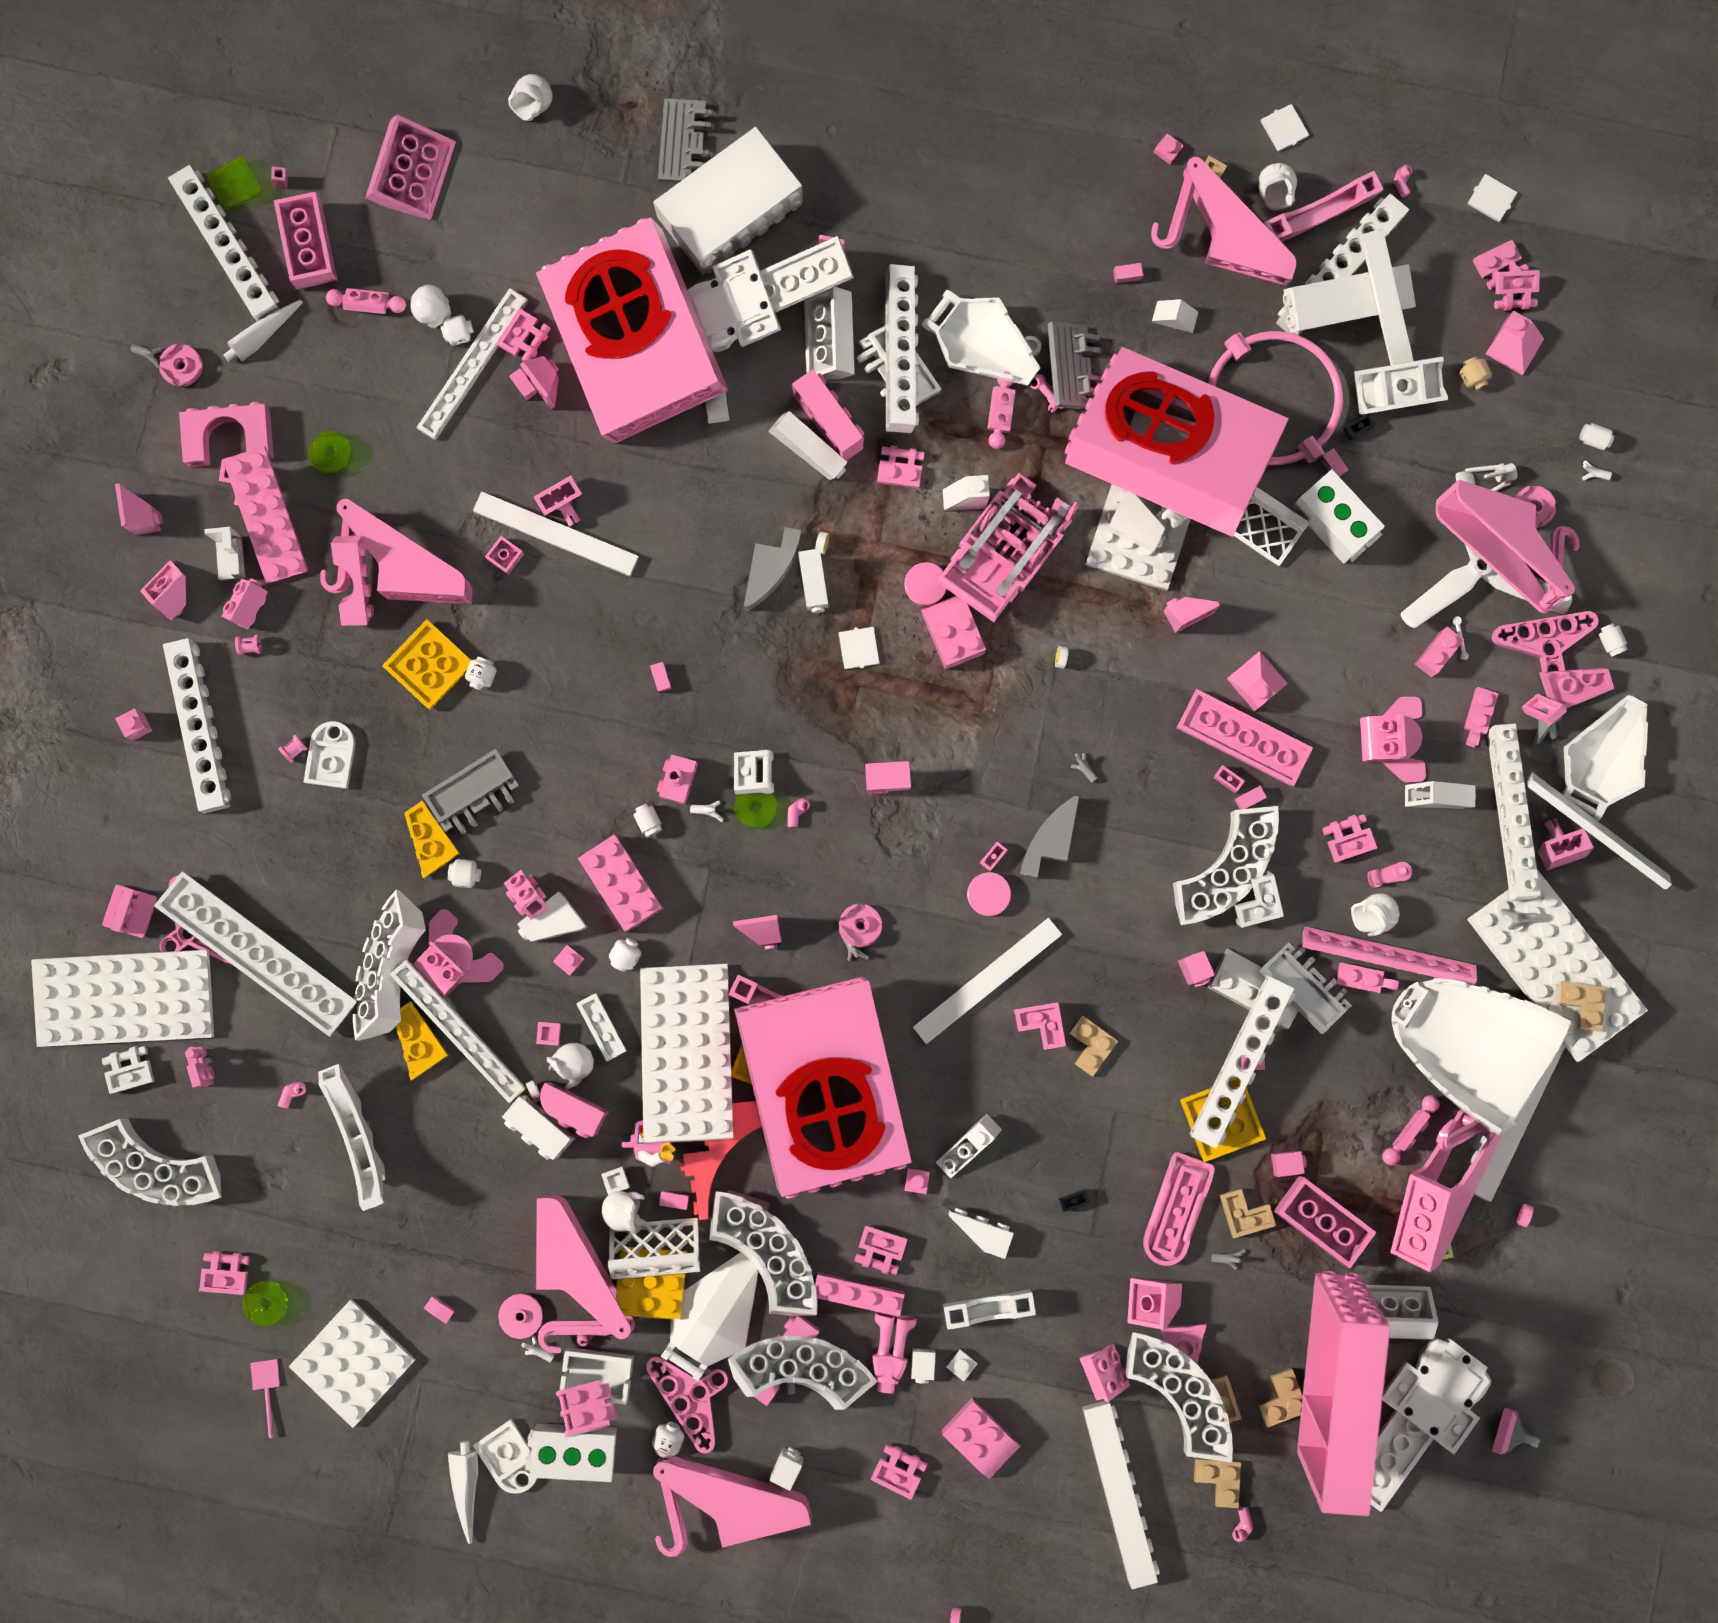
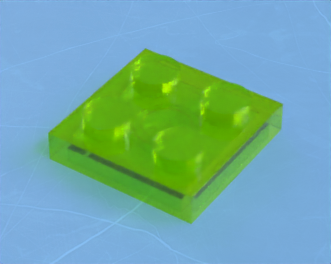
M243 155L205 174L226 213L263 195Z

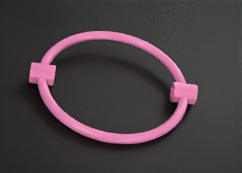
M1268 331L1246 338L1240 332L1234 334L1224 343L1228 350L1220 357L1211 372L1208 384L1216 387L1222 369L1232 357L1236 361L1242 359L1252 351L1250 345L1260 341L1284 340L1296 343L1311 351L1326 367L1332 379L1335 396L1334 409L1328 426L1317 440L1311 436L1297 446L1299 452L1288 456L1271 457L1268 465H1286L1305 459L1308 464L1315 462L1325 454L1321 447L1332 436L1342 413V383L1332 360L1315 343L1297 334Z

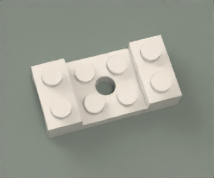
M1443 357L1354 371L1359 414L1448 400L1442 380ZM1401 379L1407 382V389L1403 392L1397 388V383Z

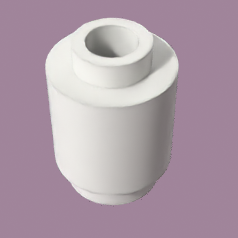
M1592 423L1591 425H1584L1579 440H1582L1586 445L1605 450L1606 447L1610 448L1614 435H1612V430Z
M1612 623L1601 628L1602 633L1598 635L1606 652H1609L1611 657L1628 650L1626 647L1628 643L1619 625L1615 627Z
M644 804L635 809L636 813L633 816L642 834L645 833L646 837H650L662 831L660 826L662 823L653 805L648 807L647 804Z

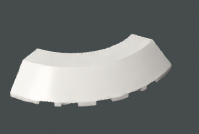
M1278 806L1234 810L1230 813L1229 837L1218 859L1200 875L1173 883L1175 905L1181 925L1197 923L1221 914L1250 892L1253 888L1251 879L1264 874L1275 849L1279 824Z
M395 890L382 907L384 912L379 920L375 919L371 933L372 937H367L362 951L366 955L363 966H358L355 981L359 982V985L353 996V999L358 1002L357 1014H353L354 1036L357 1041L389 1033L401 1021V986L393 979L390 973L409 958L413 947L426 929L422 912L400 890Z
M129 1118L118 1119L78 1136L88 1157L101 1170L100 1172L107 1176L121 1190L142 1198V1200L157 1204L180 1206L205 1203L222 1197L220 1173L213 1155L188 1160L163 1155L149 1147L137 1135Z
M716 1191L709 1240L734 1247L748 1257L755 1265L767 1289L769 1314L786 1316L817 1315V1296L812 1270L797 1239L793 1237L777 1217L764 1210L760 1205H756L740 1196Z
M1132 1332L1127 1353L1125 1375L1129 1379L1138 1380L1156 1388L1172 1403L1182 1424L1186 1456L1232 1463L1233 1444L1228 1415L1221 1397L1209 1377L1190 1357L1176 1347L1160 1339Z
M779 1336L765 1339L745 1347L728 1358L733 1378L746 1397L756 1396L767 1388L780 1383H796L818 1392L835 1410H845L878 1382L871 1372L859 1360L849 1355L847 1351L824 1340L810 1337Z

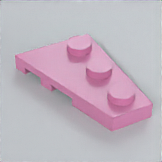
M1607 668L1539 672L1547 698L1563 704L1565 708L1614 689L1609 669Z
M1206 1324L1161 1329L1162 1341L1176 1347L1197 1364Z

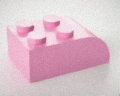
M958 596L921 610L945 670L985 654L986 648L967 603Z
M552 1082L544 1083L540 1094L542 1107L547 1114L557 1119L556 1123L567 1129L568 1127H573L577 1129L576 1133L587 1139L588 1137L598 1135L609 1113L608 1110Z
M973 1398L942 1429V1435L988 1479L1021 1446Z

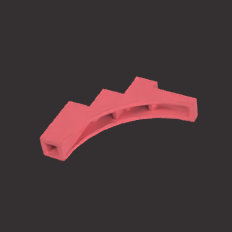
M756 1100L732 1103L734 1139L705 1140V1147L709 1146V1150L684 1153L683 1158H680L681 1172L685 1171V1176L694 1175L695 1178L691 1180L692 1193H696L697 1202H693L694 1214L699 1215V1220L709 1218V1198L712 1182L719 1165L727 1153L740 1139L753 1130L762 1127Z

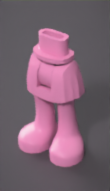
M876 1312L875 1322L880 1327L878 1353L873 1355L874 1375L878 1381L877 1391L893 1394L895 1384H898V1381L901 1379L908 1361L904 1358L906 1337L908 1332L915 1327L917 1319L907 1315L897 1316L893 1353H889L895 1316Z

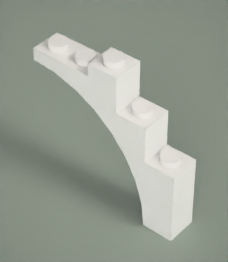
M340 1064L318 1072L319 1087L328 1101L343 1136L356 1180L359 1205L365 1211L384 1203L383 1181L385 1180V1168L374 1149L373 1133L362 1116L361 1101Z

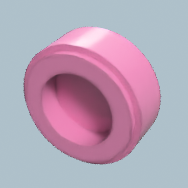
M1528 1204L1522 1205L1517 1217L1518 1225L1528 1226L1533 1215V1206Z
M952 1608L950 1623H960L962 1608Z

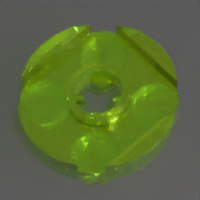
M323 431L316 435L317 437L313 442L311 441L308 447V456L315 468L325 474H337L348 469L353 454L348 440L336 431ZM332 447L334 451L336 450V453L333 457L329 458L328 455L325 456V452H328L329 448Z
M773 793L738 794L734 803V811L738 820L745 826L753 829L768 826L775 818L778 810L777 800ZM754 801L762 804L758 813L750 810V806L753 805L752 802Z
M269 1280L252 1285L242 1301V1308L246 1318L256 1323V1325L263 1327L279 1322L287 1314L289 1298L283 1286L278 1282ZM263 1297H267V1300L271 1301L270 1308L267 1310L265 1306L261 1307L260 1301H264Z

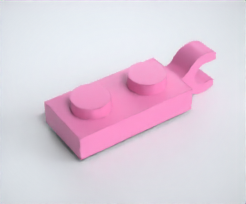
M1480 687L1475 688L1464 729L1470 731L1466 741L1467 746H1478L1480 734H1487L1499 693Z
M1339 963L1336 978L1338 981L1337 985L1374 993H1380L1381 987L1398 990L1399 981L1383 978V971L1346 963Z

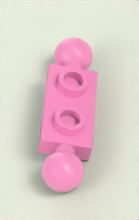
M347 288L345 295L337 289H332L326 294V300L329 305L339 306L342 303L343 310L385 314L387 308H390L394 313H401L406 308V302L402 297L394 296L390 299L389 293Z
M1009 371L1004 372V374L1011 375ZM997 379L1000 387L995 386L992 391L987 427L989 430H994V433L989 437V444L994 449H1000L1005 445L1006 439L1002 433L1010 432L1016 390L1009 389L1013 382Z
M1433 1095L1424 1097L1422 1109L1417 1110L1392 1144L1393 1148H1388L1383 1152V1160L1386 1164L1391 1166L1398 1164L1401 1159L1400 1152L1406 1149L1409 1150L1414 1145L1417 1133L1419 1131L1423 1132L1429 1124V1121H1427L1430 1117L1429 1113L1436 1112L1440 1107L1437 1097Z

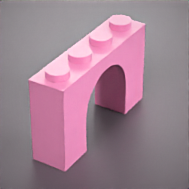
M252 402L247 406L231 404L227 408L210 406L207 410L189 408L186 412H179L183 463L189 468L210 466V436L216 427L227 422H234L243 426L247 452L266 447L270 460L274 459L270 409L262 402Z

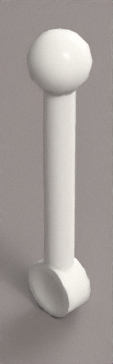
M1456 616L1453 618L1452 623L1456 625L1457 634L1463 638L1460 627L1462 619ZM1463 641L1460 644V658L1462 660H1467L1469 658V654L1465 650V645Z

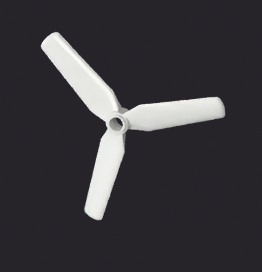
M1463 471L1456 474V482L1460 479L1475 484L1472 473ZM1465 545L1470 557L1468 565L1452 570L1401 612V617L1407 625L1416 628L1472 590L1479 578H1483L1498 590L1524 600L1526 599ZM1477 563L1482 565L1483 570L1478 568ZM1535 577L1545 593H1547L1548 583ZM1572 595L1566 597L1556 606L1552 605L1551 610L1565 614L1571 606Z

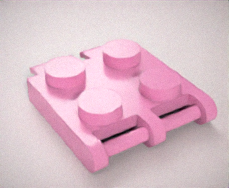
M600 1380L556 1392L557 1398H560L562 1408L560 1414L561 1417H564L565 1437L609 1427V1422L617 1419L614 1403L605 1404V1402L613 1400L609 1383L601 1384ZM564 1396L567 1398L569 1409H566ZM568 1416L571 1417L573 1429L570 1428Z

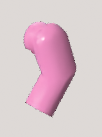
M1409 165L1400 167L1394 177V185L1401 198L1411 194L1406 184L1409 175L1412 174V168Z
M798 799L789 806L787 827H798V816L810 808V803L807 799Z
M294 1082L285 1086L278 1106L288 1109L292 1098L301 1096L306 1092L305 1084Z
M1248 1507L1238 1509L1240 1523L1233 1532V1538L1237 1542L1245 1541L1253 1531V1523Z

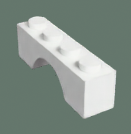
M1031 1290L943 1304L947 1330L967 1327L988 1320L1015 1319L1036 1315Z

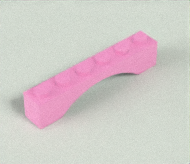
M1372 171L1314 203L1291 212L1283 213L1263 224L1281 242H1284L1375 199L1384 189L1375 171Z

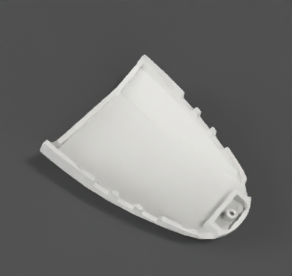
M1434 978L1433 980L1420 983L1416 982L1406 988L1394 1004L1391 1019L1397 1042L1426 1078L1460 1109L1499 1136H1502L1519 1115L1559 1052L1572 1025L1570 1020L1527 1000L1523 1001L1507 993L1489 990V988L1484 986L1478 987L1462 981Z

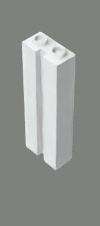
M1409 264L1392 267L1401 309L1416 307ZM1369 272L1284 289L1283 302L1286 307L1289 306L1290 312L1286 319L1290 333L1379 315Z

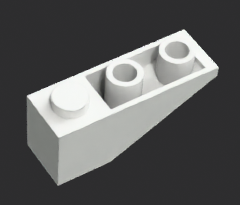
M988 1114L984 1115L936 1161V1164L952 1178L989 1145L1002 1129Z
M955 1208V1211L949 1210L948 1215L984 1252L1006 1258L1014 1234L1012 1231H1009L1010 1226L997 1222L996 1226L989 1224V1219L976 1215V1218L967 1216V1211Z

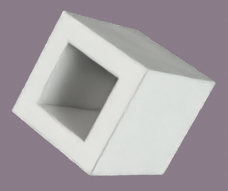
M913 1348L911 1379H916L917 1383H929V1380H934L935 1350Z

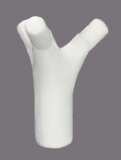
M1587 461L1583 462V467L1589 472L1582 477L1583 481L1592 477L1610 480L1612 472L1596 468Z
M719 800L709 805H691L690 813L706 814L717 818L720 822L724 820L715 812V807L720 804Z
M536 1335L531 1336L533 1345L522 1343V1347L528 1349V1351H525V1355H537L548 1362L552 1361L554 1354L546 1352L537 1342Z

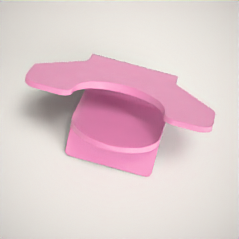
M1400 697L1383 716L1360 718L1362 762H1381L1405 783L1422 782L1426 778L1424 761L1410 758L1419 750L1422 744L1421 728L1413 720L1422 716V702L1418 697Z
M446 909L440 910L430 920L429 948L413 964L443 998L447 997L461 983L491 982L504 968L503 962L493 953H488L481 959L473 960L470 944L464 938L452 934L458 925V919Z

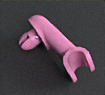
M1036 374L1034 378L1038 384L1032 382L1030 387L1033 389L1038 388L1047 397L1050 403L1048 410H1051V413L1055 412L1057 408L1063 409V407H1055L1053 387L1046 382L1045 376L1043 374Z
M1398 862L1380 870L1369 871L1368 881L1372 888L1383 886V884L1406 881L1411 877L1412 869L1408 863Z

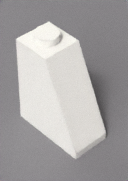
M988 475L966 476L943 489L944 511L986 509L989 501Z
M1126 490L1107 531L1154 552L1156 547L1161 548L1166 536L1162 535L1165 527L1136 494Z
M820 549L798 552L807 611L812 610V613L824 612V608H828V600Z
M1436 781L1405 785V807L1450 809L1475 807V785Z
M561 892L556 893L547 900L546 903L549 907L531 920L527 916L517 924L520 927L518 932L525 941L529 939L531 942L588 928Z

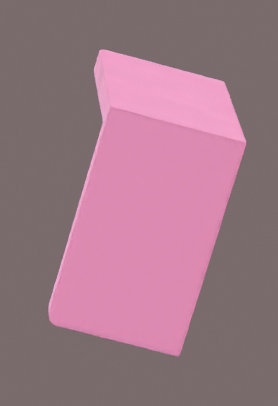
M908 761L865 764L867 795L888 794L889 791L911 789Z
M1058 1002L1013 1010L1018 1032L1040 1028L1043 1050L1066 1046Z

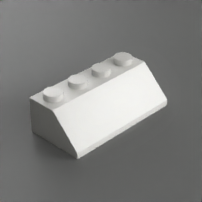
M832 287L804 300L806 372L808 373L814 369L817 374L821 373L825 380H837L855 374L852 294L850 291Z
M1226 949L1207 988L1250 1010L1265 977L1259 972L1262 967ZM1269 998L1267 1001L1268 1007L1275 1008L1278 1005V998ZM1286 1004L1283 1013H1285L1284 1019L1277 1026L1289 1029L1298 1012L1292 1004Z
M1366 1285L1390 1325L1389 1338L1434 1339L1439 1322L1431 1287Z

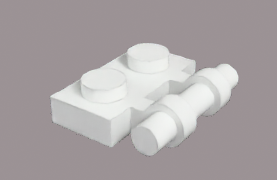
M134 1046L129 1048L128 1051L110 1053L108 1057L102 1058L104 1066H112V1071L104 1073L109 1094L155 1082L150 1060L140 1061V1056L148 1054L146 1046L139 1048ZM130 1059L132 1065L122 1068L121 1062Z

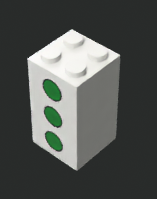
M1332 469L1305 492L1292 507L1299 516L1310 522L1308 526L1343 564L1348 560L1353 562L1383 535L1380 532L1385 527L1382 522Z
M536 1423L535 1428L531 1429L528 1436V1447L532 1448V1450L529 1452L526 1460V1471H530L529 1478L612 1482L617 1428L605 1427L571 1437H565L566 1427L561 1424Z

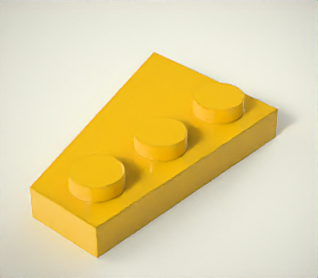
M424 801L419 802L404 813L423 879H426L460 855Z
M410 1001L400 1008L401 1021L396 1025V1029L403 1047L410 1080L412 1081L449 1055L413 1001Z

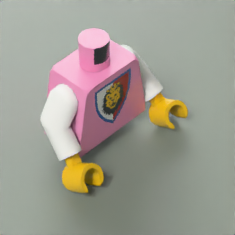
M643 1120L635 1123V1134L622 1135V1148H634L637 1160L651 1167L660 1163L671 1164V1160L674 1158L672 1152L676 1150L672 1146L673 1142L644 1144Z

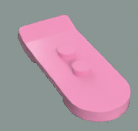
M1178 1152L1172 1155L1143 1238L1144 1250L1153 1262L1163 1266H1170L1180 1262L1186 1255L1202 1205L1212 1182L1215 1171L1213 1165Z

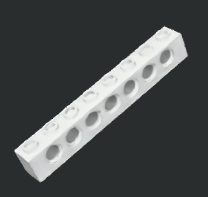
M188 165L168 177L254 319L259 321L279 310L277 303L280 301L273 291L269 293L266 288L269 283L263 274L258 275L255 270L258 268V265L252 256L248 258L245 254V251L248 249L241 239L237 240L234 236L237 231L231 222L226 223L223 218L226 216V213L220 204L216 206L213 202L216 197L209 187L205 189L202 184L205 182V179L199 170L194 171ZM198 189L195 194H191L192 190ZM209 206L206 211L201 212L203 207ZM219 223L217 228L212 229L214 224ZM230 240L227 246H222L225 241ZM241 258L238 263L233 264L234 259ZM251 275L248 281H243L245 276ZM262 292L259 298H254L256 293Z
M1391 194L1385 199L1381 197L1373 207L1375 211L1372 214L1367 213L1359 222L1362 225L1358 230L1356 228L1351 230L1346 237L1348 241L1344 245L1340 243L1332 252L1334 254L1331 260L1326 259L1320 265L1319 269L1321 271L1317 276L1312 274L1305 284L1322 282L1324 277L1332 280L1352 276L1366 261L1360 235L1364 234V232L1383 228L1386 238L1406 216L1409 209ZM1378 216L1384 217L1386 222H1381ZM1350 247H1356L1359 253L1352 252ZM1337 262L1343 263L1345 268L1338 267ZM1284 306L1277 314L1280 317L1276 324L1284 331L1290 333V328L1286 321L1287 316L1290 315L1289 307ZM1304 330L1291 333L1300 335Z
M889 264L885 274L886 431L912 433L914 427L918 426L919 413H916V406L919 402V393H916L919 374L915 373V366L918 365L919 359L918 353H915V346L918 345V333H915V327L918 324V314H915V307L918 304V294H915L918 275H915V266ZM898 307H902L906 311H901ZM899 327L905 328L906 331L900 330ZM898 346L904 347L906 351L901 350ZM899 366L905 367L907 371L901 370ZM899 386L905 387L907 391L901 390ZM899 406H904L907 411L901 410Z
M189 638L165 643L163 648L198 811L209 813L229 808L231 794L225 786L224 780H227L225 769L221 767L222 752L216 744L218 733L211 721L213 710L207 702L209 692L207 686L203 684L202 677L205 674L203 666L199 664L198 656H200L197 643ZM188 658V666L182 668V661ZM193 679V686L187 689V681ZM193 700H197V707L191 710V702ZM201 720V729L195 730L196 722ZM206 741V749L204 751H200V743ZM207 762H211V769L205 772L204 765ZM214 782L216 789L214 792L209 793L208 787Z
M1516 724L1494 725L1488 730L1487 739L1510 900H1531L1541 894Z
M1266 976L1190 1132L1191 1137L1214 1148L1218 1144L1222 1145L1227 1135L1224 1131L1227 1125H1231L1236 1117L1234 1111L1237 1104L1241 1105L1246 1096L1244 1090L1247 1084H1252L1256 1076L1254 1070L1257 1064L1261 1065L1266 1053L1263 1051L1267 1044L1271 1045L1275 1037L1273 1031L1276 1025H1280L1284 1019L1285 1013H1283L1286 1004H1291L1295 996L1293 987L1273 977ZM1271 997L1278 998V1005L1275 1008H1269L1267 1005V1001ZM1261 1017H1267L1269 1020L1265 1028L1258 1027L1257 1022ZM1251 1037H1258L1259 1044L1255 1048L1248 1047V1040ZM1241 1057L1249 1058V1065L1245 1068L1238 1066V1061ZM1232 1077H1238L1240 1080L1239 1085L1235 1088L1228 1086V1081ZM1222 1097L1230 1099L1229 1105L1225 1108L1218 1105ZM1212 1117L1220 1118V1124L1217 1127L1209 1126V1120Z

